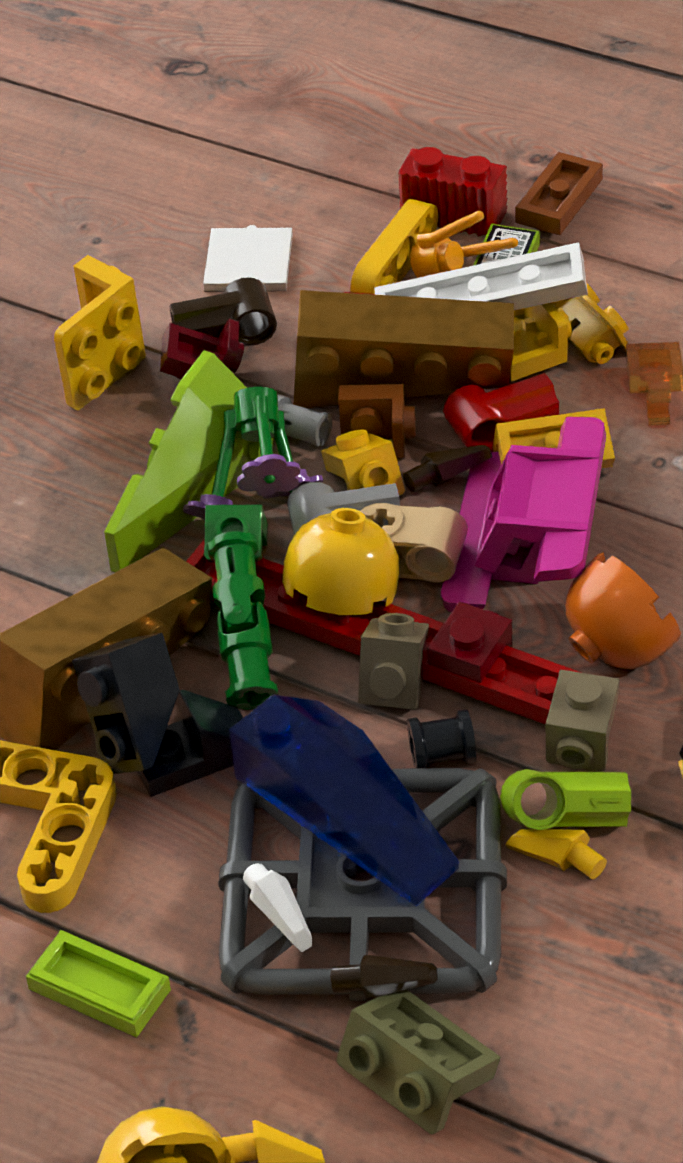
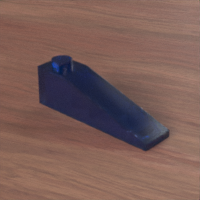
M273 694L229 729L236 779L413 905L417 906L459 869L457 857L365 732L322 702Z

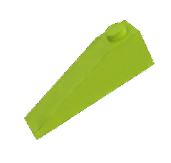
M203 350L178 383L170 399L173 406H177V409L166 430L155 429L149 441L152 450L148 458L147 469L144 475H132L104 531L110 569L113 572H117L140 560L196 519V516L184 513L182 511L183 506L188 504V501H199L201 495L212 494L225 430L224 411L234 409L235 392L247 388L214 353ZM241 431L236 433L224 497L238 488L237 478L242 474V466L261 456L259 442L242 439Z

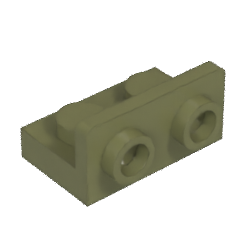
M408 990L379 996L352 1009L337 1055V1063L340 1067L430 1134H435L444 1129L453 1100L494 1078L501 1059L495 1052Z

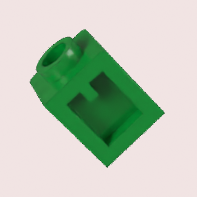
M262 504L205 505L204 556L208 562L214 563L215 561L208 556L207 544L215 536L232 531L254 534L258 538L259 551L254 555L255 562L262 559V546H268V523Z

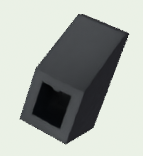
M163 633L125 639L73 659L72 663L78 679V691L85 702L96 737V749L101 759L111 766L113 774L141 771L153 767L180 691Z

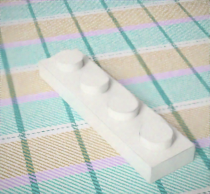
M579 242L374 287L375 295L514 303V310L588 295L584 259Z

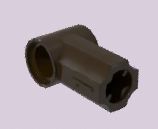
M251 277L233 281L226 287L223 294L172 303L169 306L173 324L219 338L229 318L239 321L238 341L245 345H258L266 342L273 336L277 328V321L265 285L260 280Z

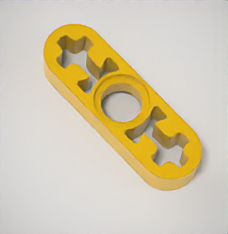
M409 199L405 202L358 262L351 279L350 292L375 294L374 287L402 281L412 268L410 254L412 247L417 243V236L436 231L438 223V209L436 205L415 199Z

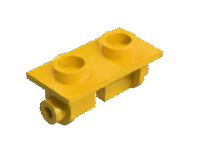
M588 283V295L552 302L557 309L561 308L566 312L572 329L580 324L572 331L569 341L589 362H598L599 364L608 362L612 358L614 350L619 346L629 356L634 353L623 335L629 330V327L613 307L609 305L602 310L597 305L600 300Z

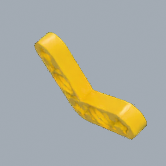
M0 740V776H2L0 777V803L43 811L17 871V879L23 902L31 910L39 913L59 911L69 905L75 897L115 804L117 792L111 766L96 757ZM31 769H39L47 773L42 781L33 785H23L16 781L20 774ZM87 789L83 798L85 805L84 807L80 805V797L78 790ZM67 825H75L84 830L80 837L70 842H59L52 838L56 830ZM51 861L55 862L57 879L48 880L52 871ZM46 882V885H45V886H37V884H36V883H38V884H43V883Z

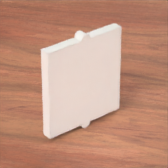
M249 225L247 228H211L203 281L204 291H224L233 281L248 277L260 280L265 285L267 291H287L293 237L292 228H256L255 225Z

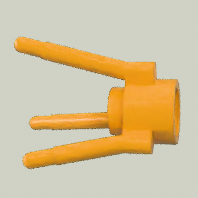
M476 211L432 233L418 235L417 243L414 244L411 250L410 263L417 278L460 269L463 266L464 257L515 248L518 245V240L516 238H508L460 246L456 241L450 240L448 237L484 219L483 212Z

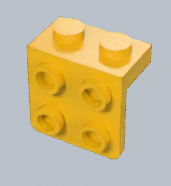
M86 255L73 265L81 310L61 324L54 334L66 403L77 411L91 400L98 398L105 389L128 371L134 369L139 362L146 358L134 279L122 273L118 268L109 266L89 255Z

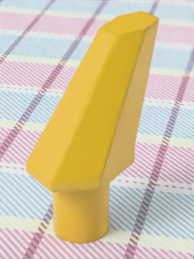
M520 829L505 844L508 849L558 867L562 871H565L572 865L592 880L596 879L603 872L607 864L606 858L588 846L590 837L584 830Z
M257 1120L252 1121V1133L222 1137L235 1163L258 1160V1163H325L321 1149Z

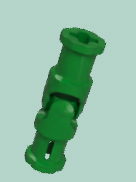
M241 531L225 532L215 536L207 544L209 558L215 561L217 582L212 589L214 603L221 609L218 611L217 618L221 659L228 663L230 687L225 691L226 702L229 705L238 707V709H260L271 705L279 696L277 684L270 680L268 658L273 651L268 615L263 607L265 600L264 583L256 574L254 555L259 551L258 538L254 534Z

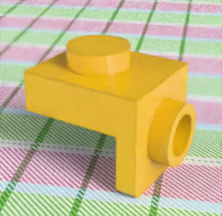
M361 429L338 436L335 439L337 445L321 450L326 471L343 478L347 490L396 483L399 496L405 492L391 441Z

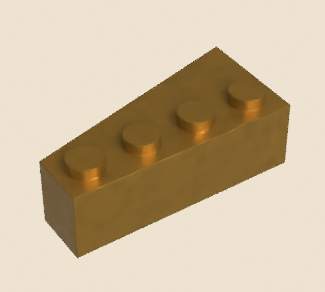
M300 290L293 405L304 408L339 405V385L404 384V398L453 393L463 386L472 384L481 386L483 389L509 385L514 353V303Z
M161 548L1 632L0 737L7 742L51 750L58 749L90 722L85 702L78 691V679L72 660L125 639L156 633H163L170 656L208 624L211 611L212 577L167 549Z

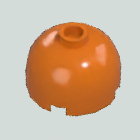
M599 553L585 566L582 574L572 581L566 596V618L574 630V633L568 640L577 653L591 664L599 658L615 668L635 669L649 665L680 639L681 631L671 612L663 619L656 612L653 603L660 597L634 570L614 556L605 560L604 553Z

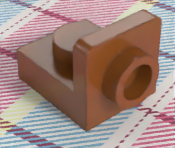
M404 384L339 385L338 403L341 435L350 431L364 429L367 430V433L381 438L393 439L396 458H405V438L416 437L415 406H405Z

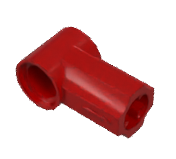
M543 373L487 393L478 385L463 386L455 390L448 397L444 404L443 413L466 447L485 445L493 452L492 446L496 424L559 415V401L552 381Z

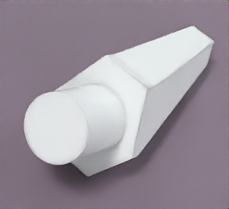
M256 863L249 866L244 872L243 880L251 889L250 899L301 952L312 947V935L288 880L273 870L268 871L262 864Z

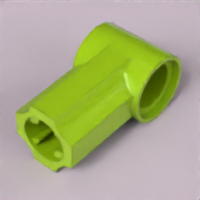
M525 769L510 775L503 784L500 794L501 805L507 816L521 825L536 830L552 827H627L628 817L631 813V789L626 772H539ZM541 783L546 791L545 805L538 813L527 816L521 806L522 794L530 785Z

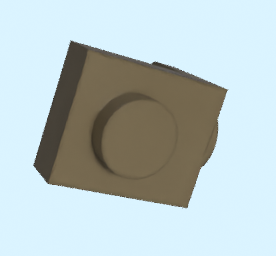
M388 613L381 615L379 618L371 619L361 636L358 703L412 710L417 709L421 698L423 646L429 637V624L414 622L413 617L401 613Z
M560 669L545 724L547 762L563 765L571 769L605 770L608 760V738L619 698V678Z

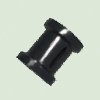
M468 709L458 710L456 717L429 722H420L417 717L407 719L408 739L414 768H426L427 764L462 758L467 764L476 762L475 736Z

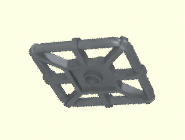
M358 763V769H285L259 773L250 770L237 780L238 788L231 803L227 860L220 867L218 886L224 892L218 954L222 971V983L236 994L243 991L261 995L349 994L350 1001H367L363 991L334 993L330 978L331 968L263 969L293 945L275 925L245 947L248 896L251 893V889L245 884L243 875L249 866L259 863L264 865L268 871L273 870L284 876L291 888H297L296 901L310 933H351L349 965L360 964L363 955H368L369 933L413 932L456 968H437L438 980L434 984L408 989V991L412 994H459L474 990L483 993L497 982L496 972L501 958V892L507 887V868L501 863V803L496 788V778L482 768L475 771L461 768L375 769L374 763ZM357 793L356 817H312L284 794ZM375 793H445L415 817H373ZM470 806L476 807V859L426 860V841ZM255 809H264L300 839L299 860L251 861ZM359 867H368L371 876H375L367 881H355L348 878L355 876ZM471 887L476 892V950L425 909V888Z

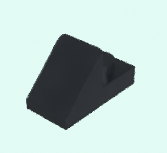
M187 690L179 691L178 698L182 720L167 725L153 767L137 771L150 797L261 756V747L238 707Z

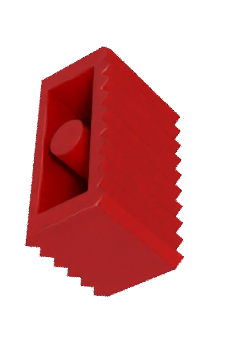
M434 147L412 148L398 171L400 209L409 199L436 205L438 209L437 226L439 228L476 211H482L484 214L482 221L473 224L459 233L466 231L468 235L475 233L478 237L486 236L490 225H500L507 213V166L490 163L487 158L482 156L463 158L443 154L441 150Z

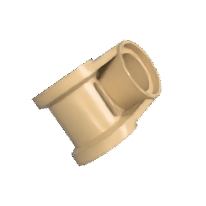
M374 503L360 510L366 518L374 521L390 535L399 557L398 578L444 582L453 576L468 533V525L458 512L441 506L427 508L398 506L389 503ZM383 519L388 521V525L384 526Z

